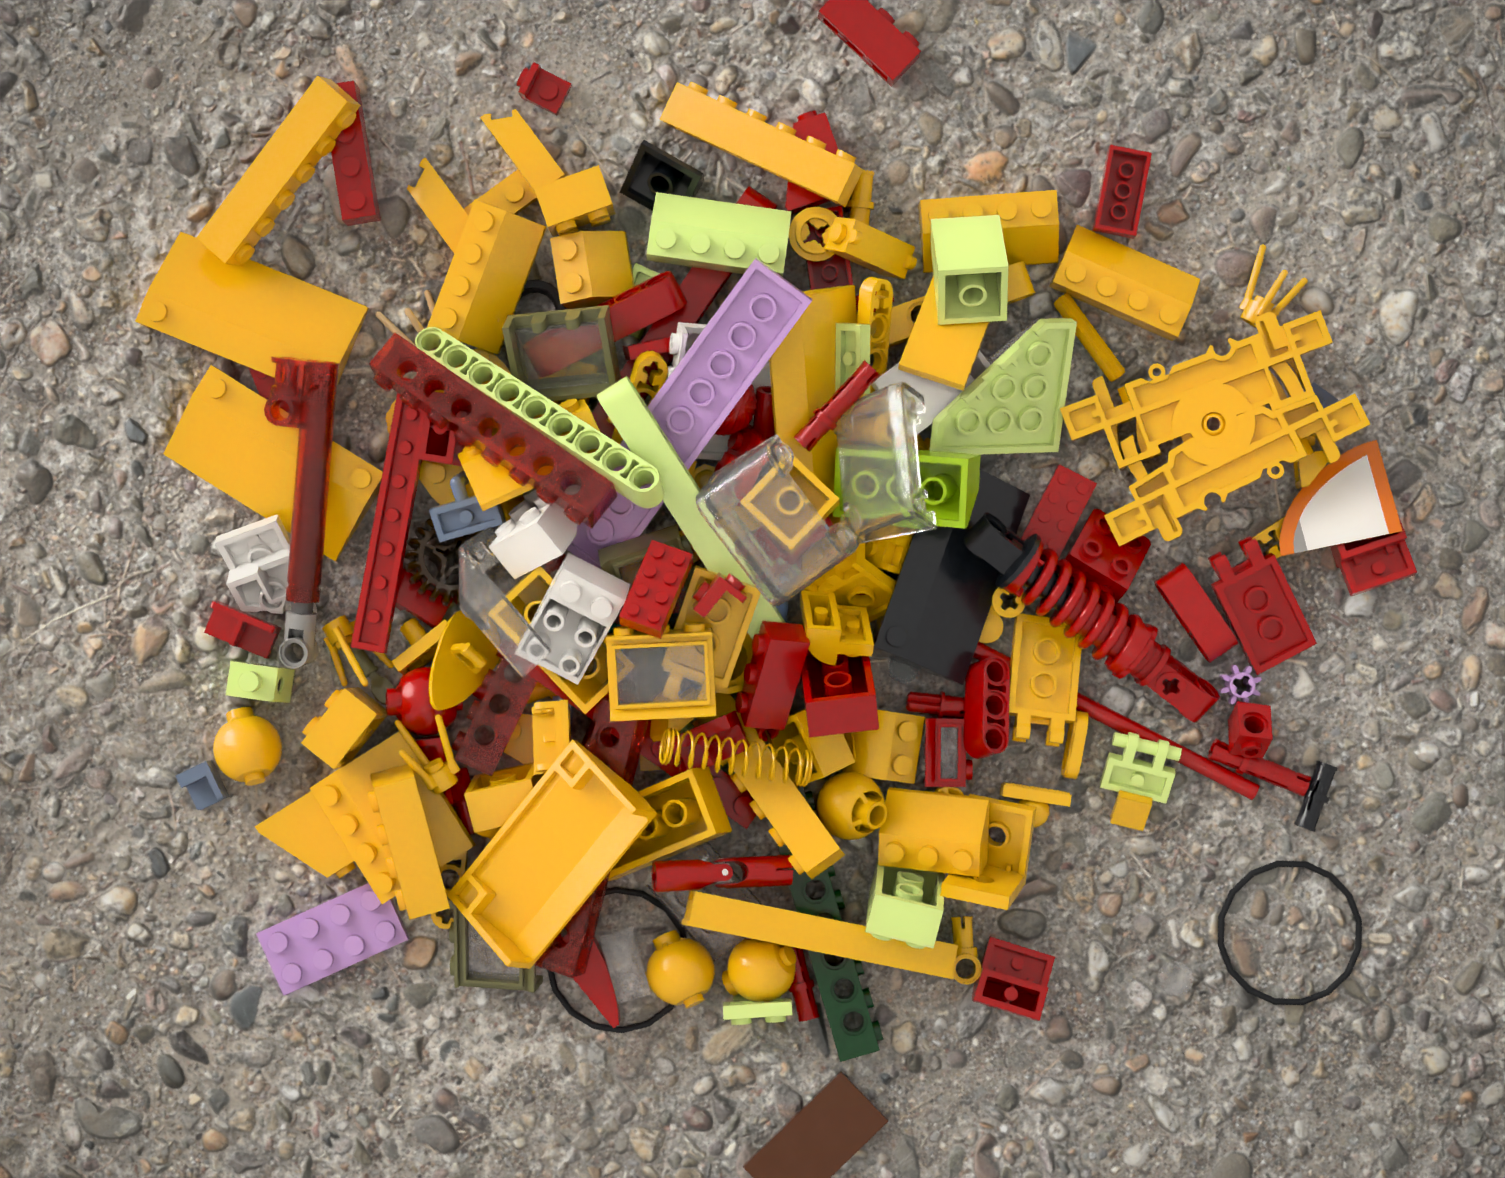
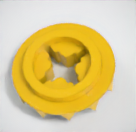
M810 207L799 212L792 220L789 228V241L793 251L804 260L820 262L831 258L834 253L825 250V246L822 247L816 240L806 243L804 241L810 235L809 226L807 225L809 222L817 230L826 226L829 227L822 234L823 244L826 245L829 229L833 224L834 218L837 216L830 210L822 207Z

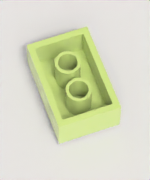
M877 860L869 891L865 932L870 933L879 940L888 941L895 939L904 941L908 946L917 949L925 947L934 948L944 911V897L940 896L945 873L879 866Z

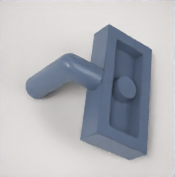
M465 471L460 472L450 480L455 501L429 509L439 543L499 526L506 522L501 504L482 511L476 496L468 497L465 486L470 482Z

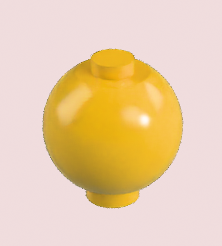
M251 707L233 709L226 713L228 723L224 724L215 736L213 745L215 761L219 769L229 778L245 782L247 786L261 784L266 780L265 777L270 775L280 762L282 755L280 735L268 720L254 716Z
M843 772L831 777L822 786L817 797L816 808L819 819L829 833L844 840H857L868 836L875 829L880 828L887 818V808L881 789L874 780L858 772Z
M677 930L669 931L655 938L652 942L656 950L649 957L646 971L649 986L654 994L668 1004L676 1006L684 1004L686 1009L705 1000L703 995L710 990L715 975L714 962L708 950L696 940L680 938Z
M744 938L730 953L727 970L722 973L723 984L726 990L733 996L740 994L745 999L755 1002L776 1000L787 992L794 980L796 954L790 946Z

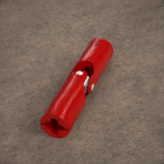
M790 855L719 858L713 861V863L700 859L653 861L651 879L654 892L700 890L712 883H715L716 885L714 886L720 889L791 886L793 870L788 869L793 868L788 860ZM729 863H735L741 867L743 875L740 882L730 883L733 869Z

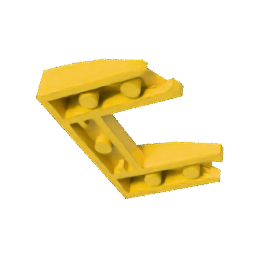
M516 109L512 110V117L492 120L491 114H484L480 117L514 163L517 170L476 200L517 215L537 200L535 187L564 178L565 174ZM425 157L419 164V167L424 169L415 188L408 185L407 190L452 252L455 253L474 201L463 209Z

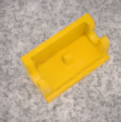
M568 700L536 702L534 707H532L534 777L543 776L571 742L570 705Z

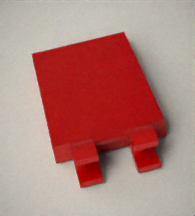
M1248 536L1238 541L1247 560L1231 568L1226 555H1222L1220 551L1208 557V560L1220 579L1212 583L1211 586L1253 672L1259 675L1316 645L1317 642L1275 555L1269 553L1263 556L1257 540Z

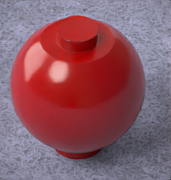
M431 667L413 669L400 678L396 688H386V715L396 716L408 731L418 735L439 733L435 716L438 714L442 716L444 726L447 729L456 719L457 711L463 710V702L441 711H437L431 706L429 697Z

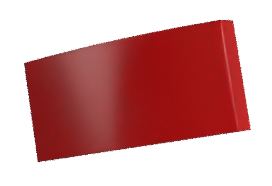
M402 568L395 607L400 611H408L432 628L436 627L444 617L453 598L451 597L447 606L442 605V596L438 595L433 603L430 602L429 597L432 592L427 589L424 594H418L417 591L422 583L419 581L416 584H410L409 579L414 574L406 572Z

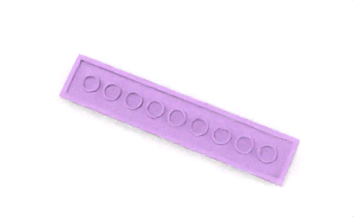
M757 258L751 263L647 406L687 470L813 300ZM623 440L620 445L630 451L627 444ZM625 466L616 467L613 471L622 470ZM595 478L579 500L577 535L567 550L578 558L601 569L597 550L639 537L663 505V500L656 507L642 508ZM645 484L640 489L649 488L652 484Z

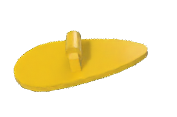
M470 607L459 610L448 620L442 632L433 659L429 680L430 704L437 711L452 708L466 700L489 677L499 662L502 653V637L497 624L484 611Z

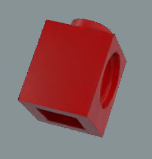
M1237 701L1228 719L1229 754L1242 755L1246 758L1264 757L1273 740L1271 706Z

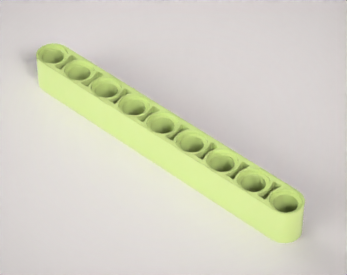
M428 327L418 333L415 344L427 369L642 508H653L662 502L664 489L658 470L654 466L441 329ZM513 397H517V398H516L515 400H513V401H508L509 399H511V398H513ZM544 414L540 418L533 419L537 415ZM570 431L568 435L559 436L563 432ZM591 449H598L593 453H586ZM625 466L622 470L613 471L616 467ZM645 484H652L649 488L640 489Z
M626 376L597 394L600 404L630 451L658 470L664 489L663 502L707 570L721 573L724 576L731 573L742 582L762 588L747 631L752 640L755 634H759L762 621L786 623L630 379Z

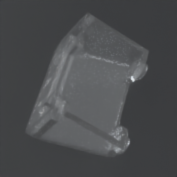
M906 382L888 385L859 398L836 423L838 426L834 429L838 441L844 514L841 515V527L845 535L849 534L850 538L859 544L937 529L935 512L926 511L924 499L928 498V491L921 487L916 426L921 425V419L916 414L925 413L924 396Z
M777 434L714 472L696 496V505L702 517L762 596L773 606H779L794 597L854 553L859 546L851 528L841 523H835L830 527L826 524L790 476L789 472L793 468L794 454L789 445L782 442Z

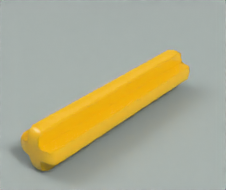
M1063 294L1055 300L1054 307L1062 318H1072L1077 322L1075 335L1108 380L1113 382L1125 373L1124 367L1070 294Z

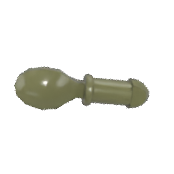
M350 645L349 647L365 677L371 679L372 694L377 701L386 705V688H394V686L388 679L376 673L378 667L374 666L363 649L352 648Z

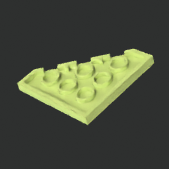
M1072 318L1039 319L933 419L929 451L978 455L1058 452L1063 424L1060 408L1065 407L1077 322Z

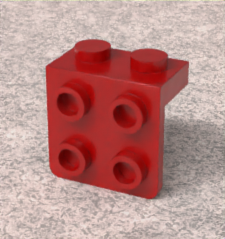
M1094 509L1073 547L1064 559L1071 563L1072 571L1080 570L1085 573L1086 582L1094 581L1098 583L1101 593H1111L1116 604L1129 589L1151 546V542L1145 536H1140L1119 547L1104 517L1107 513L1100 509Z

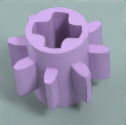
M1231 665L1232 674L1229 676L1220 674L1219 677L1225 681V687L1218 691L1219 693H1228L1230 695L1228 704L1233 705L1237 698H1241V702L1249 703L1248 697L1250 695L1260 696V692L1255 690V683L1260 682L1262 679L1261 677L1253 678L1250 675L1252 671L1251 666H1246L1243 672H1239L1236 665ZM1244 677L1243 684L1247 686L1246 691H1238L1236 693L1237 687L1233 684L1234 679L1241 680Z

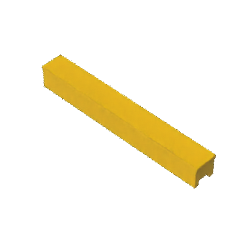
M689 891L684 919L681 922L682 925L954 979L953 970L958 945L935 941L934 948L925 947L917 949L908 946L904 941L879 940L870 933H866V926L697 891Z

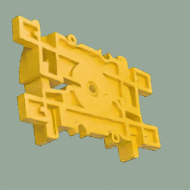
M1321 310L1285 323L1282 326H1279L1276 315L1273 312L1262 314L1255 320L1258 334L1240 341L1228 338V343L1231 347L1228 354L1224 356L1217 355L1213 345H1210L1205 354L1172 366L1170 373L1167 375L1165 368L1161 364H1153L1148 370L1151 381L1139 378L1117 389L1123 403L1119 406L1114 407L1103 376H1100L1092 382L1096 395L1060 408L1072 441L1105 430L1119 469L1123 470L1128 466L1137 482L1129 486L1135 501L1104 515L1119 547L1157 528L1165 541L1179 538L1183 530L1178 519L1192 513L1196 509L1207 511L1204 499L1208 494H1218L1222 503H1224L1229 493L1260 479L1265 469H1267V475L1271 479H1280L1284 474V467L1279 462L1284 461L1291 464L1314 453L1307 437L1314 434L1329 464L1335 463L1340 458V452L1335 442L1370 425L1355 393L1323 409L1317 395L1313 391L1301 355L1333 343ZM1269 368H1271L1282 381L1289 395V398H1287L1282 386L1280 385L1276 377L1271 373ZM1155 369L1161 370L1159 376L1153 375ZM1210 418H1217L1220 421L1219 429L1215 431L1208 429L1207 421ZM1136 419V434L1141 453L1138 454L1133 434L1119 443L1118 425ZM1181 437L1183 443L1169 451L1168 462L1148 474L1141 460L1145 461L1162 455L1159 445ZM1278 467L1280 472L1275 475L1271 472V469Z

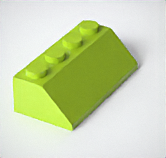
M855 444L838 447L835 454L834 494L840 499V504L833 511V517L965 529L968 526L979 491L981 455L892 447L880 448L877 446Z

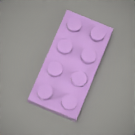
M369 883L256 933L283 996L410 939L393 900L390 899L381 904Z

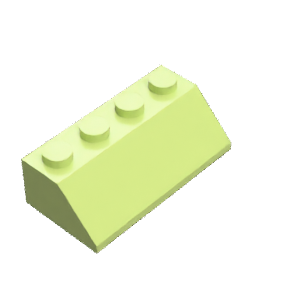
M656 192L646 253L647 261L744 274L754 259L757 258L783 277L791 211Z

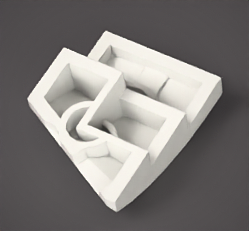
M278 514L216 536L215 545L230 570L226 585L241 611H268L270 613L283 614L284 611L291 610L295 548ZM314 601L313 612L317 613V607Z

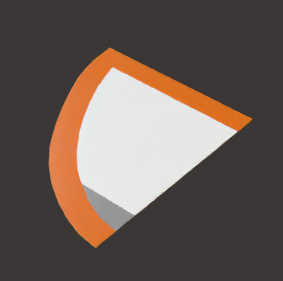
M1377 440L1361 444L1340 455V458L1335 463L1325 466L1308 487H1303L1287 510L1282 524L1279 541L1281 556L1402 531Z

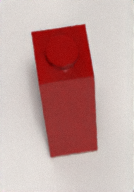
M816 110L799 115L797 117L798 122L793 123V129L797 131L795 136L806 141L808 136L816 138L827 144L824 150L836 154L838 147L826 113L817 115ZM789 181L787 183L785 211H791V215L801 212L806 208L830 202V200Z

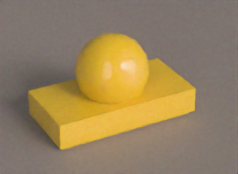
M1009 782L1001 783L1000 788L1001 796L1021 799L1018 802L1019 804L1036 807L1034 828L1043 825L1048 820L1050 814L1048 804L1068 807L1071 804L1072 795L1067 791Z

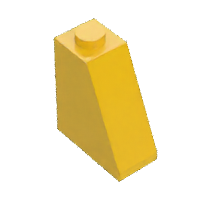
M311 791L255 826L258 833L327 878L336 873L340 879L356 868L353 863V857Z

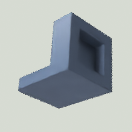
M213 760L205 761L175 775L180 787H187L197 810H202L230 797Z

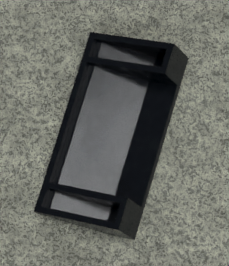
M980 469L979 491L967 528L916 525L885 615L878 617L872 634L874 642L873 652L959 685L964 684L992 605V596L998 588L995 583L1000 572L984 559L973 554L965 546L963 537L984 513L994 515L1008 529L1017 534L1030 494Z

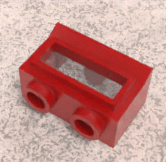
M925 718V779H923V786L966 787V780H972L973 762L970 759H966L964 718Z

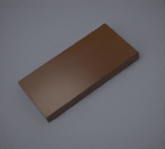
M840 1071L743 1165V1168L753 1178H831L888 1122V1119Z

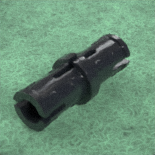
M1316 761L1310 785L1304 795L1305 797L1294 825L1315 832L1323 805L1329 802L1330 797H1327L1335 772L1338 769L1337 767Z

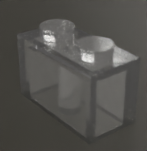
M634 924L602 933L599 939L618 1004L652 994L647 978L646 964Z

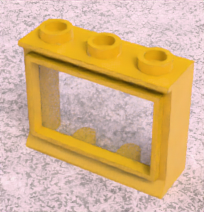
M692 622L685 623L684 629L670 630V625L667 624L661 639L640 631H634V629L626 626L613 627V633H607L606 649L610 722L716 716L712 628H705V623Z

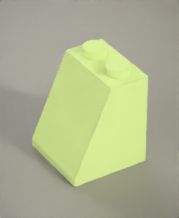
M1000 215L931 219V256L938 325L1007 321L1009 266Z

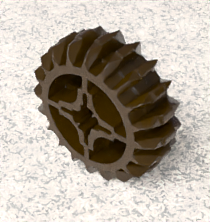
M432 519L426 520V529L417 527L414 532L418 538L410 537L407 542L414 550H406L404 558L414 562L406 564L404 568L406 572H416L409 579L410 584H416L420 581L422 585L417 591L418 594L422 595L428 589L432 592L429 601L433 603L438 595L442 596L441 602L443 606L449 604L451 597H453L454 603L457 606L463 603V595L470 602L476 598L475 591L482 594L486 590L483 582L490 583L493 580V575L488 571L494 570L497 566L496 562L487 559L494 556L489 548L485 549V546L491 542V537L485 536L481 539L478 535L482 531L455 538L449 546H441L439 544L433 546L428 542L436 538L437 534ZM465 542L472 548L475 554L476 566L472 564L473 560L467 558L464 554L463 547ZM456 547V551L453 555L455 556L453 561L454 564L452 567H449L446 573H444L445 568L447 566L446 557L448 556V554H451V552ZM424 554L429 556L428 560L436 565L438 571L436 578L428 572L424 562ZM452 574L462 576L467 574L473 577L464 584H445Z

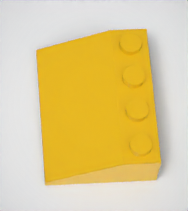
M400 731L309 788L381 904L395 897L394 891L400 890L401 887L398 877L391 879L386 858L392 857L389 844L382 846L377 825L383 824L380 811L373 813L368 793L374 791L370 774L407 764L399 755L400 749H404L422 769L424 768ZM412 769L439 868L476 846L444 793L434 794L432 790L429 791L424 781Z

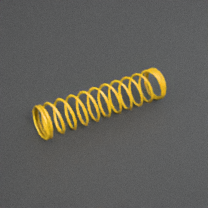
M667 727L662 734L659 749V760L662 765H667L671 760L676 732L677 750L674 760L676 767L680 761L682 742L685 736L689 734L691 739V750L688 759L689 769L693 766L696 743L699 737L703 736L705 743L701 764L703 771L707 766L709 746L712 740L716 738L718 742V754L715 763L716 773L720 770L723 747L727 740H730L732 754L728 768L729 775H732L734 771L735 753L741 742L745 746V758L742 766L743 777L747 775L749 753L755 744L758 746L759 751L755 770V778L757 780L761 775L762 756L768 746L772 751V761L768 775L770 782L774 779L776 757L781 749H784L786 756L782 772L783 784L787 782L789 760L794 751H797L799 756L795 784L805 787L812 775L813 754L811 750L805 749L801 753L795 747L788 754L785 746L782 745L775 751L770 743L766 744L761 750V746L757 741L751 743L748 748L744 739L739 740L734 745L731 737L724 739L721 744L718 735H713L707 741L706 735L703 732L698 734L694 740L693 734L689 730L684 732L680 738L679 731L672 727ZM806 758H807L806 770H805V775H804V778H803L804 765H805V761H806Z

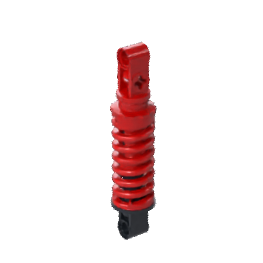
M984 513L963 537L965 546L973 554L984 559L1000 572L996 579V586L1004 589L1009 594H1015L1018 597L1022 595L1021 602L1026 606L1031 605L1040 597L1041 600L1036 606L1035 613L1042 617L1054 608L1055 610L1049 620L1050 625L1056 628L1065 623L1066 626L1063 634L1066 638H1073L1077 634L1081 635L1078 639V647L1081 649H1087L1091 645L1095 646L1092 650L1093 659L1101 660L1108 656L1104 664L1116 678L1121 679L1130 674L1135 678L1134 681L1141 687L1147 685L1161 698L1178 709L1185 718L1194 723H1197L1220 699L1218 691L1207 680L1199 677L1182 662L1174 658L1169 647L1165 644L1160 645L1155 641L1158 634L1157 627L1143 623L1139 615H1129V610L1125 604H1115L1113 595L1108 592L1101 593L1098 583L1094 581L1086 582L1085 573L1080 570L1072 571L1071 563L1066 559L1058 560V554L1054 549H1043V541L1036 533L1029 536L1026 540H1022L997 517L990 513Z

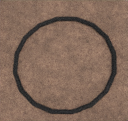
M1275 861L1251 870L1229 891L1218 916V947L1228 973L1247 993L1274 1005H1305L1330 995L1350 976L1362 947V919L1351 892L1331 872L1306 861ZM1277 867L1306 868L1329 878L1346 896L1356 921L1355 949L1345 972L1326 990L1302 999L1274 998L1251 988L1233 969L1224 945L1225 916L1235 894L1254 876Z
M612 887L593 892L585 901L586 903L590 899L614 893L642 897L664 910L679 931L680 938H687L685 928L669 906L644 891ZM555 939L549 945L546 956V968L552 991L571 1016L589 1027L597 1030L625 1033L650 1027L673 1010L675 1005L668 1004L647 1021L623 1027L617 1026L613 1028L611 1025L593 1022L575 1011L558 989L552 965Z

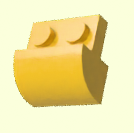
M801 590L800 608L804 631L810 642L809 651L816 659L829 665H836L838 654H844L849 657H872L874 642L866 607L837 605L835 593Z
M877 709L879 729L853 732L856 762L843 768L842 773L858 772L869 778L914 784L925 717Z

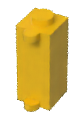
M834 218L828 232L825 250L886 277L905 279L907 271L915 268L917 259L913 257L914 246L856 219Z

